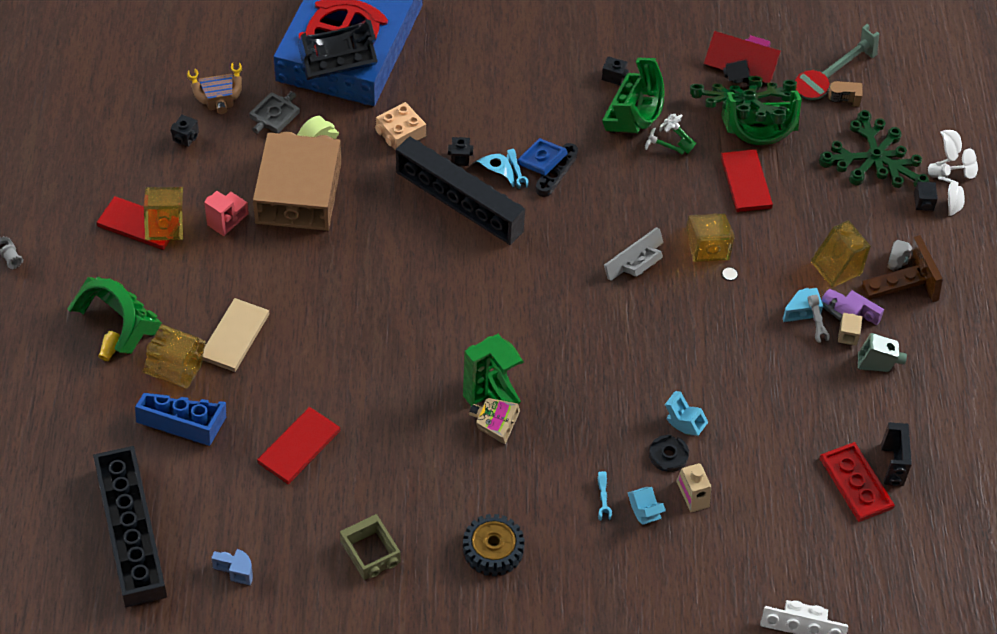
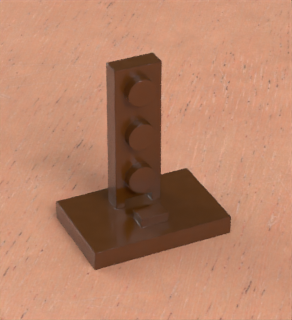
M921 235L913 237L910 257L913 264L912 267L862 281V286L869 300L922 284L932 302L939 300L943 278Z

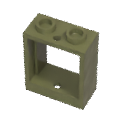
M377 514L340 531V542L363 580L369 577H376L381 571L392 569L401 562V552ZM377 533L389 555L364 566L352 544Z

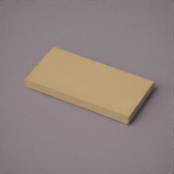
M234 298L201 352L200 360L236 372L268 318L269 310Z

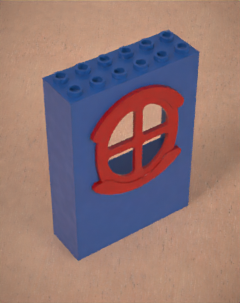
M303 0L274 55L275 80L315 92L375 106L422 8V0ZM327 18L343 23L340 27L321 23L320 20ZM366 19L371 20L376 38L373 44L378 61L376 65L311 80L306 79L298 48L302 34H315L316 29L329 32L348 27L349 24L361 23Z

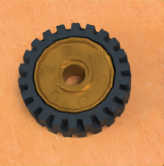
M487 514L485 519L480 516L477 521L473 520L471 526L468 525L463 537V554L466 562L470 563V567L472 569L476 567V572L481 573V571H484V575L487 576L489 572L492 573V576H497L498 572L501 575H505L506 570L508 572L513 571V567L516 568L519 565V561L521 562L524 537L519 525H514V520L510 519L507 521V516L504 515L502 518H499V514H494V518H491V515Z

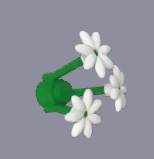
M670 114L668 119H665L664 123L660 125L659 131L661 132L664 129L668 132L672 129L682 138L678 143L680 147L657 139L658 137L653 136L656 128H653L648 136L645 149H648L650 143H658L682 155L684 152L689 154L696 145V142L678 124L683 115L676 116V114Z

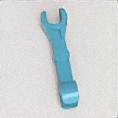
M507 150V159L513 165L514 173L517 175L516 187L520 189L521 182L525 183L526 187H528V179L522 176L520 166L517 164L515 150Z
M605 471L598 472L597 479L599 489L601 490L600 499L602 500V507L599 510L598 517L602 520V513L605 512L608 513L609 520H611L612 510L607 507V473Z

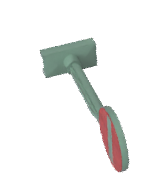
M866 24L862 27L861 42L825 71L809 70L799 74L795 81L797 82L796 91L799 92L800 97L808 100H817L824 97L828 93L830 86L828 77L861 52H865L868 56L874 58L878 51L879 33L872 34L869 31L870 25Z

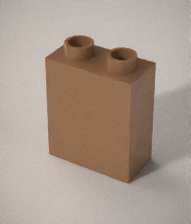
M281 132L280 134L267 133L253 198L255 224L329 231L341 168L340 139H332L326 135L316 137L298 136L292 132Z

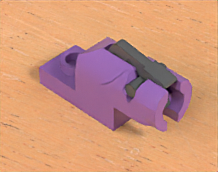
M828 289L821 299L823 308L838 320L842 319L843 313L862 316L867 321L877 325L881 321L884 312L883 308L853 290L845 297L841 293Z

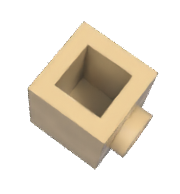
M843 313L838 342L857 346L861 332L862 316Z

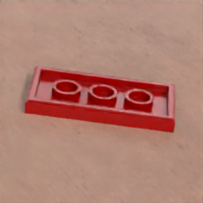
M714 31L704 65L723 70L726 67V63L747 59L750 76L762 77V82L767 84L772 80L781 51Z
M756 149L721 153L722 164L736 212L772 209L773 203Z
M114 196L97 221V227L162 250L166 248L181 225V219Z
M309 407L257 459V462L289 485L341 431L340 427Z
M855 442L820 455V461L858 522L894 509L895 504Z

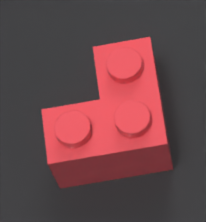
M216 191L204 201L207 226L222 236H225L249 214L248 202L233 192L224 196Z

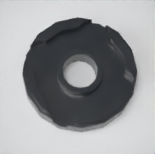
M663 435L653 440L649 450V458L656 468L665 472H675L685 467L689 458V449L681 438ZM670 450L674 455L667 456L664 452Z

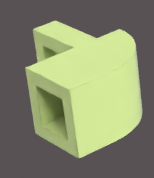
M315 116L301 127L297 135L309 137L326 135L336 139L339 132L332 123L325 121L321 116Z

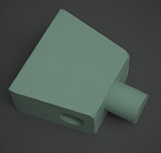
M870 333L858 352V369L889 372L895 363L904 365L907 360V354L899 352V343L897 341Z

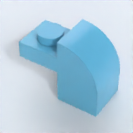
M675 391L665 403L669 412L666 419L674 428L685 434L699 436L708 424L702 409L688 406L683 394L679 391Z
M644 487L628 492L632 509L642 525L661 519L660 513L665 511L663 503H657L652 487Z

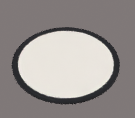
M726 267L722 270V276L724 279L732 281L738 277V271L735 268Z

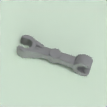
M818 295L808 296V303L812 307L813 320L816 324L815 340L820 343V335L824 334L825 341H828L830 336L823 326L818 306L819 297Z

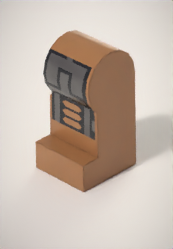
M832 82L828 98L832 102H852L853 106L860 107L862 83Z

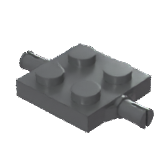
M291 91L286 97H281L271 92L249 113L250 119L258 123L252 130L258 134L263 128H268L278 134L300 113V108L291 103L296 98V94Z

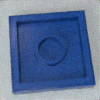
M539 138L517 159V162L520 166L547 175L568 152L566 148Z

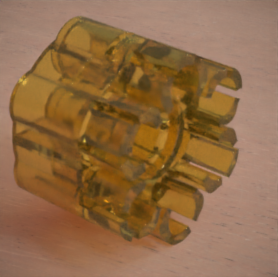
M162 324L159 329L163 331H157L155 338L147 346L146 357L148 358L144 365L149 368L144 367L143 373L187 389L201 368L206 342L199 337Z

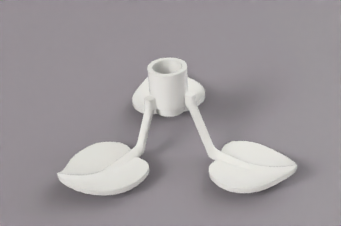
M943 130L940 133L943 137L947 159L930 164L928 173L931 178H938V180L950 183L948 188V216H952L964 206V191L961 186H958V182L945 177L950 174L951 170L964 168V177L973 179L977 175L978 164L976 154L972 149L964 150L962 154L963 165L950 167L946 164L958 158V153L962 149V141L956 131Z

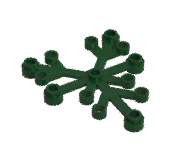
M750 76L748 78L749 90L743 91L736 85L730 86L728 90L722 84L715 83L712 85V91L704 90L702 84L690 85V94L693 98H701L702 95L713 96L714 98L706 99L705 106L714 108L716 103L723 101V109L726 110L727 92H734L736 104L743 103L736 106L738 119H748V116H750V105L753 104L759 108L758 112L755 113L756 121H766L767 113L771 116L773 123L782 124L786 120L787 108L784 106L765 105L758 99L767 96L781 97L782 101L789 102L791 91L797 90V82L785 80L783 81V87L777 88V83L770 82L767 83L766 91L756 93V90H759L762 86V77Z
M862 110L858 113L857 119L853 120L850 124V130L867 138L870 147L868 152L851 153L842 147L841 142L834 141L831 145V151L838 154L825 151L819 158V164L824 168H829L833 165V162L838 161L836 169L839 172L847 171L848 166L853 160L867 159L859 169H854L850 173L849 181L853 185H861L863 183L864 174L873 164L876 166V176L879 179H885L888 175V169L883 166V163L889 168L892 185L895 188L902 187L904 179L899 176L898 172L914 180L915 188L917 182H930L927 175H918L904 167L920 166L922 162L920 155H913L911 159L891 160L890 157L904 158L907 149L904 146H898L896 150L885 151L891 143H898L900 141L902 133L899 128L892 127L889 129L886 139L877 147L875 136L884 129L886 122L880 118L876 119L872 128L870 124L872 116L867 110Z

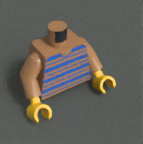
M233 63L231 64L234 76L226 74L200 78L199 82H197L198 70L194 69L196 76H191L188 70L187 77L189 80H192L191 86L195 98L203 105H206L208 110H217L218 114H225L227 108L233 106L234 100L238 98L242 91V80L239 75L242 71L241 64L239 63L240 68L238 70H234Z

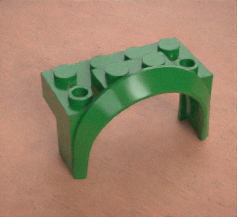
M637 58L636 64L639 73H627L602 119L606 131L638 133L640 128H649L659 117L664 103V82L656 58ZM639 99V103H638V106H637V108H636L635 104H636L637 100Z
M791 91L790 102L763 103L765 105L784 106L787 108L786 120L784 123L779 124L782 130H779L778 124H772L773 120L767 113L766 121H756L755 113L758 112L759 108L753 104L750 105L751 109L748 119H738L736 106L743 103L736 104L734 100L735 93L727 92L726 110L723 109L722 105V119L728 133L736 134L741 140L749 144L769 145L784 139L792 131H798L802 101L798 91ZM754 123H762L768 126L753 127L749 125H754Z
M87 277L67 308L69 312H80L84 315L94 297L98 296L123 317V329L115 350L121 353L132 354L143 334L155 335L162 324L157 319L155 313L143 308L144 304L136 300V295L128 292L121 283L110 278Z
M499 333L485 338L484 341L476 345H471L464 352L463 397L471 407L473 404L476 405L487 398L517 403L518 405L521 402L508 378L507 370L523 364L524 361L515 347L508 340L503 339Z

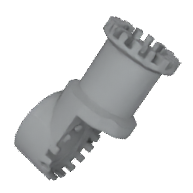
M0 237V245L8 244L0 249V255L7 261L8 268L16 269L17 266L20 267L19 265L24 260L22 256L17 254L15 245L10 238Z

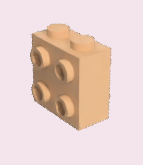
M406 102L376 117L375 129L377 133L382 135L386 139L387 144L395 150L409 136L415 140L426 136V123Z

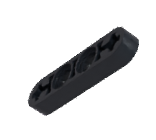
M567 143L563 145V148H566L569 153L568 157L565 156L560 161L566 163L565 166L556 165L547 175L542 174L536 183V193L539 196H549L576 160L578 147L575 144ZM554 173L557 177L550 178L548 175Z

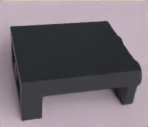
M889 422L881 442V451H893L894 460H891L884 484L904 486L912 465L909 424Z

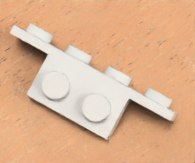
M786 600L785 610L765 606L760 624L763 627L793 634H847L848 630L847 624L827 620L828 609L818 605L810 606L799 601Z

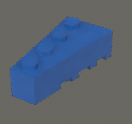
M143 393L135 406L136 422L210 446L226 419V402L219 401L216 404L209 403V400L203 399L198 402L190 401L186 397L172 399L168 395Z

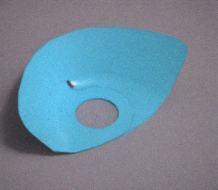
M491 154L474 162H480L491 171L504 175L508 178L512 187H515L516 179L513 169L504 155ZM500 160L501 165L493 167L490 165V161Z

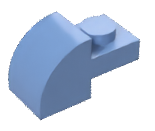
M237 549L235 555L232 556L227 552L220 553L214 551L211 558L213 569L229 572L230 581L251 585L253 579L250 558L245 552Z

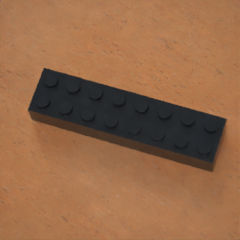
M410 136L396 148V173L509 245L524 232L525 208L521 204L512 201L505 194L496 191L492 186L480 181L476 176H472L462 167H458L450 162L449 159L442 157L433 149H429L420 141Z
M134 446L94 454L95 467L125 608L167 598Z

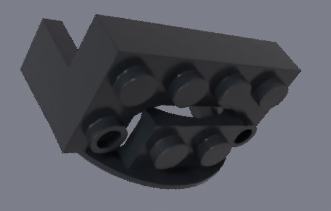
M366 19L361 23L329 32L312 35L302 34L298 48L306 79L311 80L376 65L378 61L373 46L376 38L371 20ZM350 36H351L352 39H353L355 49H353Z

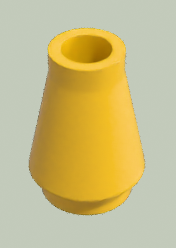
M108 331L104 335L98 355L100 359L109 361L116 352L115 346L120 337L118 333Z

